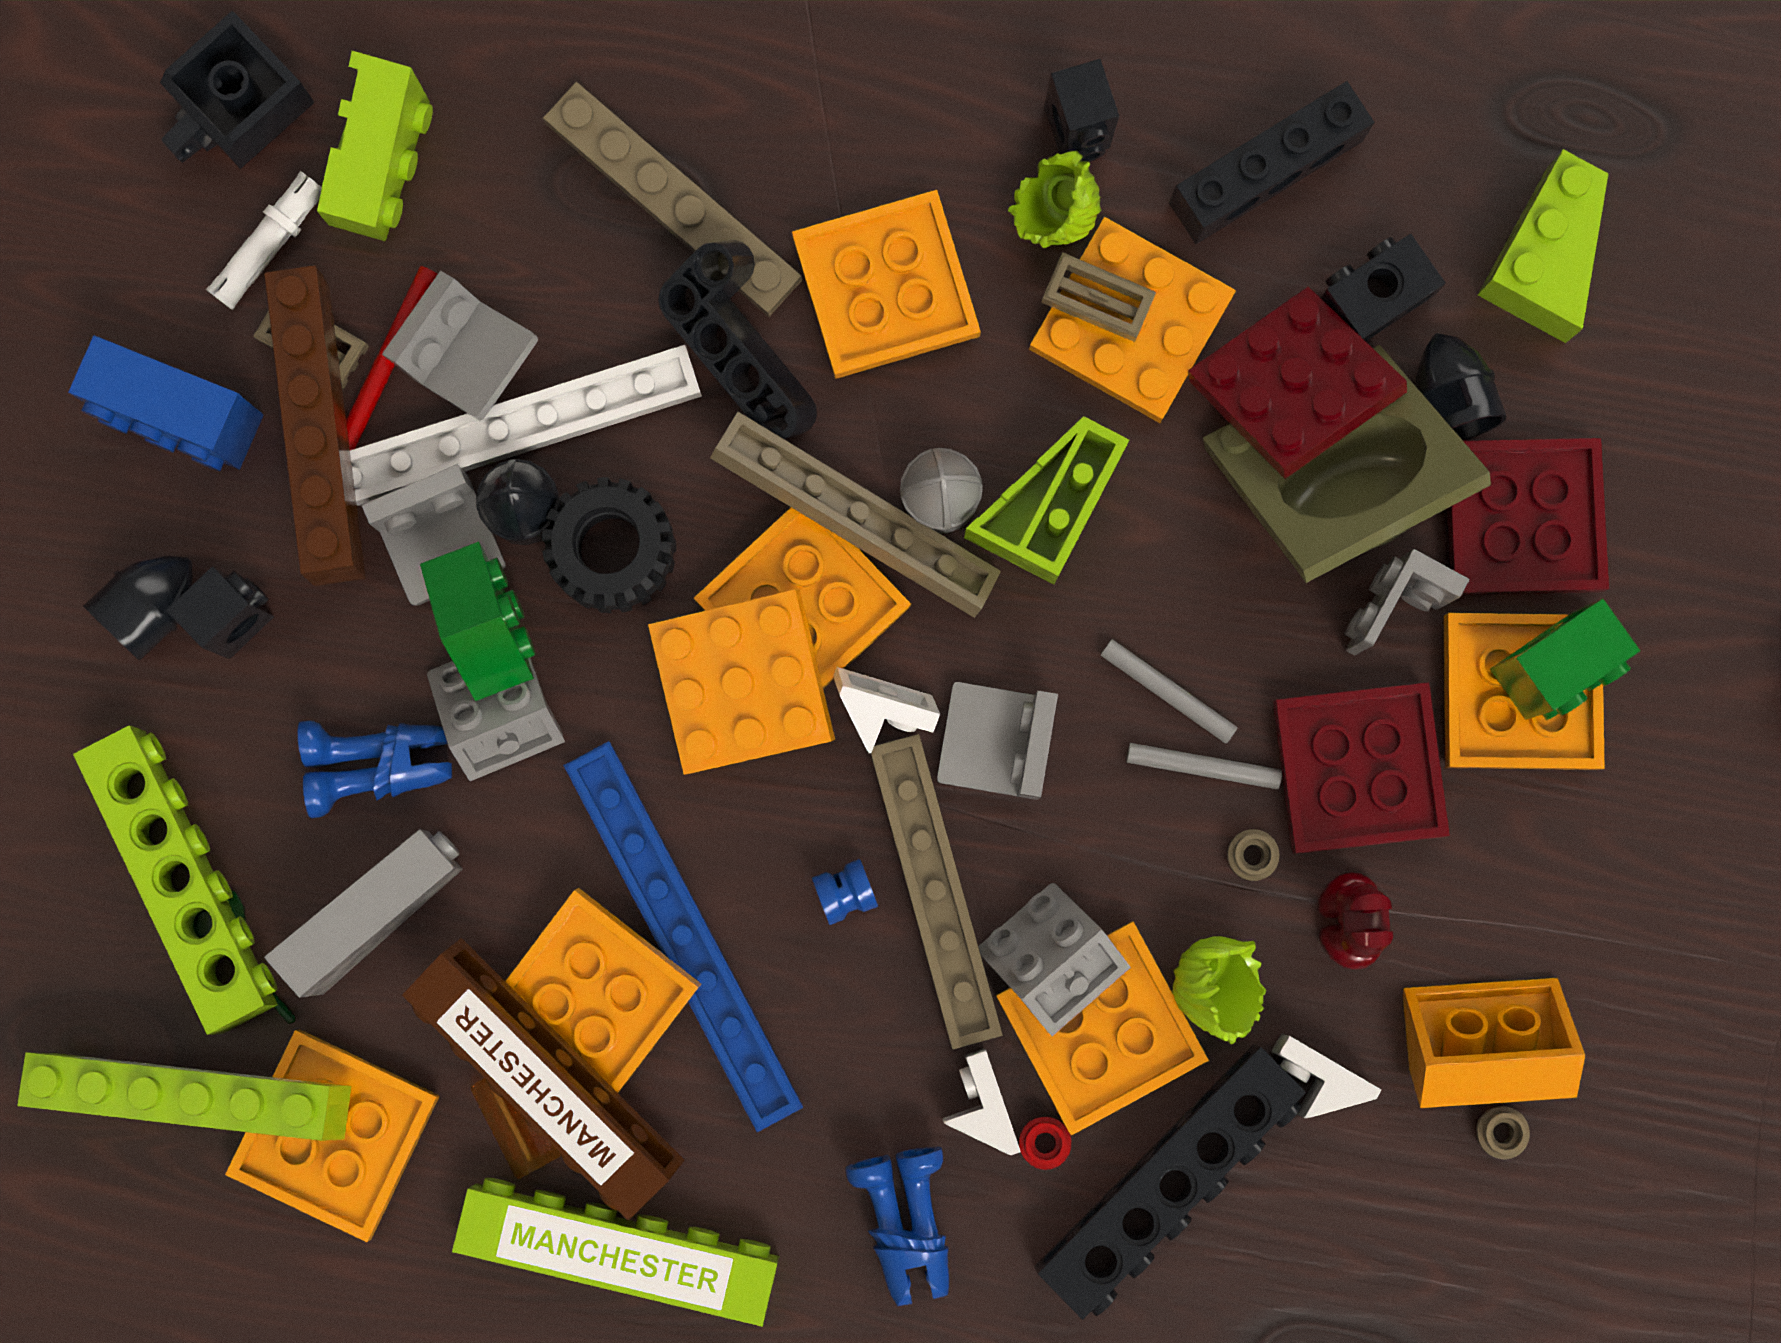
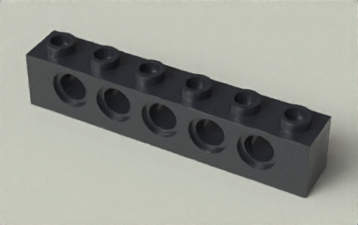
M1252 1045L1034 1266L1037 1274L1082 1320L1090 1312L1095 1316L1100 1315L1116 1299L1118 1293L1114 1288L1128 1274L1132 1278H1136L1151 1264L1155 1258L1151 1250L1165 1236L1171 1241L1189 1225L1192 1220L1188 1215L1189 1211L1201 1199L1209 1203L1217 1197L1229 1182L1225 1175L1238 1162L1242 1165L1248 1164L1264 1148L1266 1143L1261 1138L1275 1124L1282 1128L1299 1113L1302 1105L1298 1100L1306 1092L1262 1047ZM1253 1095L1259 1104L1258 1115L1249 1123H1239L1234 1115L1235 1103L1242 1096ZM1206 1133H1218L1223 1143L1221 1153L1215 1159L1202 1160L1197 1153L1199 1139ZM1171 1170L1182 1171L1186 1177L1184 1191L1172 1198L1163 1196L1160 1191V1181L1164 1174ZM1143 1208L1148 1211L1150 1218L1147 1229L1137 1235L1124 1232L1122 1223L1125 1214L1131 1209ZM1096 1246L1108 1247L1113 1253L1111 1265L1102 1272L1090 1271L1085 1266L1087 1253Z

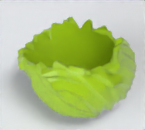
M1069 151L1063 154L1057 153L1048 159H1042L1037 166L1038 177H1026L1025 180L1020 182V189L1015 190L1014 194L1016 205L1008 208V212L1014 216V225L1017 227L1020 239L1031 240L1033 244H1040L1043 248H1047L1050 245L1070 244L1087 236L1090 230L1094 228L1097 214L1102 211L1100 207L1099 186L1089 171L1090 162L1082 161L1083 156L1078 151Z
M1212 936L1200 939L1182 953L1178 967L1173 970L1175 975L1173 995L1178 1008L1203 1031H1208L1210 1035L1234 1044L1237 1037L1244 1038L1251 1032L1254 1021H1259L1260 1019L1258 1012L1264 1009L1262 1004L1266 989L1260 983L1258 968L1261 967V962L1251 957L1256 949L1254 941L1241 942L1227 937Z

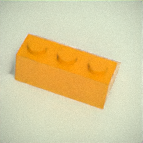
M1558 978L1403 989L1409 1070L1420 1108L1577 1098L1585 1053Z

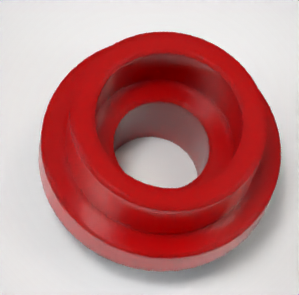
M1041 1116L1030 1120L1023 1127L1019 1137V1148L1023 1158L1031 1166L1043 1170L1053 1169L1060 1166L1069 1156L1071 1136L1062 1122L1053 1117ZM1041 1133H1049L1054 1137V1146L1048 1152H1041L1035 1147V1140Z

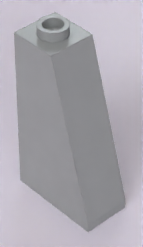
M419 829L264 958L299 998L325 994L463 870L454 860L460 852L442 832L438 831L433 836L429 831Z

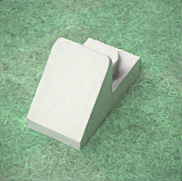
M836 667L833 677L839 695L868 753H871L884 719H887L888 723L895 728L906 732H915L919 728L933 733L940 712L932 695Z
M1281 1034L1271 1051L1283 1058L1280 1067L1285 1072L1304 1083L1308 1082L1311 1075L1316 1078L1301 1104V1110L1297 1114L1303 1118H1310L1375 1100L1381 1092V1089L1291 1036Z
M983 1048L966 1054L965 1058L968 1067L960 1069L959 1072L969 1100L979 1097L981 1105L942 1118L943 1122L1009 1155L1020 1153L1021 1151L986 1050Z

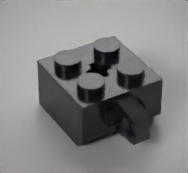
M231 11L165 70L160 84L182 108L175 115L178 122L165 134L161 141L182 163L202 147L208 152L218 145L241 169L315 102L292 72ZM235 89H240L237 93H232Z

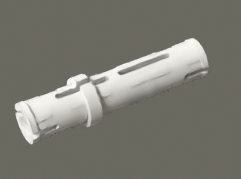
M300 171L275 205L271 206L269 204L265 208L263 213L266 216L206 290L233 310L243 294L274 258L282 245L286 243L291 235L296 238L300 233L301 229L298 226L319 201L322 187Z

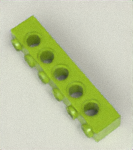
M129 725L74 753L73 756L206 1034H223L277 1006L278 1004L272 994L277 991L275 979L264 963L258 965L250 948L251 945L255 944L253 934L241 916L235 917L227 901L232 898L230 886L219 870L213 872L205 855V853L210 851L209 843L197 824L191 826L183 810V807L188 805L186 795L174 778L168 779L161 764L162 761L166 760V755L156 736L151 732L147 734L146 731ZM141 772L145 778V788L140 796L132 799L127 791L128 782L132 776ZM163 818L167 824V835L161 843L154 845L150 840L149 830L156 820ZM185 864L190 872V880L183 890L177 892L172 886L171 876L176 867ZM206 910L212 917V928L205 937L199 938L194 931L193 922L199 912ZM228 956L234 963L235 974L228 984L223 985L218 981L215 970L217 963L223 957Z

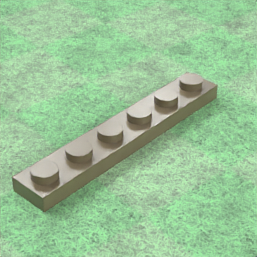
M575 82L543 117L545 124L692 252H695L702 245L712 242L737 240L747 245L754 255L755 267L750 279L738 291L766 316L770 317L802 282V276L578 82ZM721 253L718 265L721 273L726 276L729 264L726 256Z
M740 412L736 413L710 459L974 618L982 610L1001 572L933 529L916 522L910 515Z
M917 734L874 746L871 752L872 761L952 1050L1003 1036L920 735Z

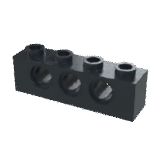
M1345 81L1176 185L1169 204L1194 243L1198 244L1362 143L1375 122L1348 81Z

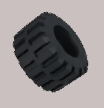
M609 477L597 478L598 484L589 485L587 481L581 482L576 485L578 488L577 492L570 496L566 491L558 499L562 504L557 511L551 508L546 517L551 524L548 529H543L541 540L545 543V550L542 553L544 562L550 569V575L570 598L572 597L580 605L588 609L592 607L601 613L611 614V610L619 609L622 613L632 611V606L640 602L644 606L652 600L650 595L656 590L662 591L667 584L665 578L668 572H673L675 565L673 554L676 552V540L673 536L672 526L658 501L656 502L648 491L642 487L639 489L634 487L631 481L620 478L619 483L611 482ZM607 519H620L629 522L636 529L640 539L639 549L633 561L621 571L611 574H600L590 570L584 564L581 557V545L586 533L595 524Z

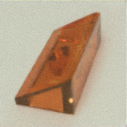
M485 1078L471 1085V1092L517 1179L561 1157V1153L544 1136L534 1133L527 1126L524 1116L506 1099L497 1096L489 1088Z

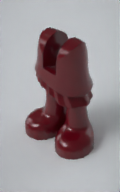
M1348 872L1337 875L1326 885L1319 897L1317 909L1321 916L1337 919L1339 924L1328 925L1321 929L1319 933L1321 946L1329 958L1342 968L1352 970L1367 968L1375 963L1380 953L1393 940L1394 935L1393 931H1390L1389 909H1392V903L1389 897L1377 889L1376 884L1369 877L1361 873Z

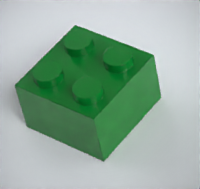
M478 541L421 563L420 567L440 639L474 700L478 701L534 679L528 658L535 656L536 652L526 627L518 628L519 620L525 618L515 591L513 589L507 592L504 591V588L508 587V582L498 558L488 560Z
M1602 598L1571 612L1491 667L1490 670L1525 720L1543 715L1547 721L1558 714L1563 716L1585 702L1588 698L1583 690L1591 691L1601 684L1606 686L1627 673L1631 668L1626 661L1640 652V649Z

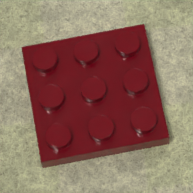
M1309 287L1303 289L1188 370L1189 382L1284 479L1407 393V380Z
M1601 438L1463 441L1489 470L1491 485L1447 508L1450 569L1470 579L1462 595L1585 593L1609 590Z
M1429 682L1276 699L1273 701L1292 854L1450 836Z

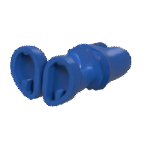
M315 721L299 722V752L302 763L308 769L339 762L380 758L377 767L341 772L305 773L303 776V795L308 816L311 819L325 816L330 812L336 800L345 796L374 791L378 801L390 792L392 797H395L403 792L434 786L451 779L452 763L428 762L422 765L411 766L409 749H427L448 744L443 727L438 725L399 723L398 726L388 725L386 732L378 734L334 737L329 735L321 724Z
M942 1147L910 1149L895 1155L906 1193L912 1225L911 1231L903 1229L889 1155L862 1160L844 1168L849 1183L856 1188H865L869 1193L879 1228L871 1229L868 1232L877 1242L872 1248L880 1260L887 1287L897 1306L912 1304L910 1293L911 1281L909 1274H906V1270L925 1265L927 1268L925 1276L931 1287L933 1299L948 1296L949 1247L945 1245L946 1235L938 1234L930 1193V1176L938 1171L943 1163Z

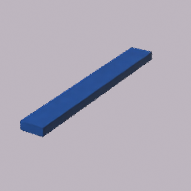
M608 741L563 765L661 952L701 983V986L688 1003L756 1132L803 1108L804 1106L611 742Z

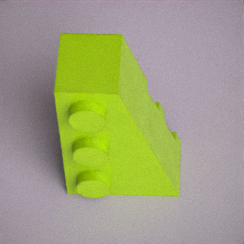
M352 51L348 67L357 69L358 73L352 100L341 99L338 115L346 117L347 121L338 148H330L317 212L329 226L386 241L390 227L396 228L400 221L403 200L399 197L405 180L411 181L415 174L418 153L414 150L419 134H426L429 129L433 107L429 104L430 101L411 67Z
M1563 149L1545 170L1482 285L1478 296L1564 343H1567L1580 332L1584 324L1608 173Z
M1083 416L1019 480L1002 493L998 500L966 528L964 538L1054 585L1130 440Z

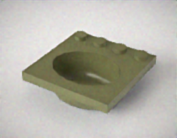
M1380 345L1373 349L1407 380V393L1286 479L1231 424L1203 437L1206 452L1306 583L1364 552L1392 542L1411 527L1491 485L1489 470Z

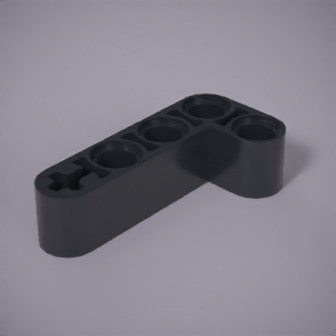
M737 240L706 243L699 247L661 287L658 301L663 315L748 418L783 439L807 432L812 428L817 417L816 404L812 397L730 299L752 276L755 267L754 255L747 245ZM721 253L726 256L729 264L726 276L721 273L718 265ZM687 288L692 290L695 297L693 309H690L686 303L685 294ZM719 326L724 329L727 335L725 348L717 340ZM751 364L756 367L759 373L760 380L757 387L749 379L748 372Z

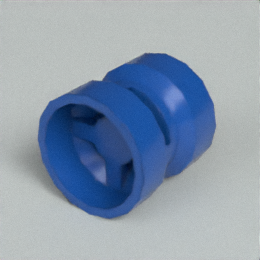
M860 859L846 864L843 871L832 875L824 872L812 877L829 925L845 920L847 913L858 909L866 912L878 907Z

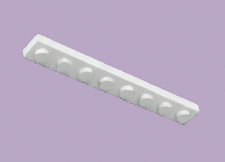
M682 345L493 405L486 417L481 421L467 413L350 450L357 506L368 503L456 464L466 472L702 397L686 346Z

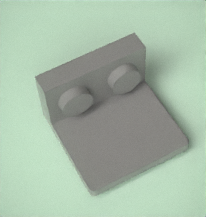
M440 270L382 355L414 381L481 421L486 417L538 342V337L530 330L480 302L458 281Z
M458 464L362 505L369 524L380 532L408 600L413 606L430 601L420 564L479 541L488 560L497 557L502 568L504 569L506 566L493 533L490 532L479 517L476 508V493L471 481Z
M1415 549L1401 558L1394 556L1388 565L1383 564L1369 587V591L1375 593L1372 602H1369L1364 610L1359 608L1350 621L1345 635L1352 639L1345 651L1355 656L1372 647L1400 596L1405 602L1420 610L1429 611L1430 607L1438 610L1460 598L1470 579Z
M531 657L528 660L534 679L478 701L474 700L453 661L434 668L427 673L448 746L469 781L565 742L561 728L544 698Z
M955 682L951 692L937 781L946 785L1034 800L1041 798L1058 694L1037 690L1035 695Z
M1055 883L1049 884L1044 890L1033 896L1021 910L1001 927L994 930L978 946L982 958L1017 994L1051 1036L1056 1034L1131 968L1104 931Z

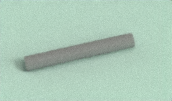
M1111 639L1100 656L1225 744L1228 743L1236 732L1237 726L1113 639Z
M1129 743L1126 763L1277 790L1279 789L1282 777L1281 769Z

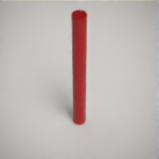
M419 267L346 419L350 450L356 448L395 367L382 353L438 275L426 267Z

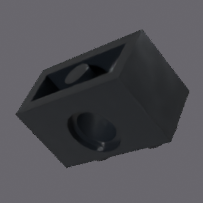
M1101 59L1051 73L1044 109L1059 154L1078 151L1083 156L1081 160L1088 162L1102 157L1106 153L1105 150L1111 146L1119 113Z
M1409 234L1397 243L1392 237L1387 238L1366 254L1370 261L1356 270L1349 264L1325 281L1329 288L1321 299L1365 341H1368L1434 297L1446 284L1412 234ZM1370 279L1383 281L1389 288V297L1379 298L1374 296L1368 288L1367 281Z
M213 566L166 610L201 648L227 659H231L274 618L263 606L269 598L248 577L244 579L235 570L228 575Z

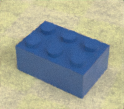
M95 335L92 337L68 393L84 403L81 411L97 418L99 423L125 434L129 430L144 437L146 442L174 453L178 445V451L191 456L193 461L216 471H221L223 464L240 470L264 416L263 413L237 392Z

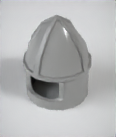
M934 448L920 453L908 464L901 478L900 495L906 513L913 517L916 522L933 529L939 534H947L960 529L971 519L980 503L983 485L977 467L965 455L952 449Z

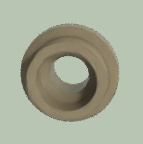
M1249 829L1240 832L1231 840L1227 849V860L1231 870L1244 880L1258 881L1267 878L1275 871L1279 862L1280 854L1277 843L1268 833L1261 830ZM1250 845L1256 846L1261 852V860L1256 865L1248 864L1243 856L1244 850Z
M1506 1106L1492 1107L1485 1111L1477 1122V1141L1480 1147L1492 1157L1498 1159L1514 1158L1524 1151L1529 1142L1530 1130L1524 1116L1513 1108ZM1504 1122L1509 1127V1136L1506 1140L1498 1142L1494 1138L1493 1131L1497 1124Z

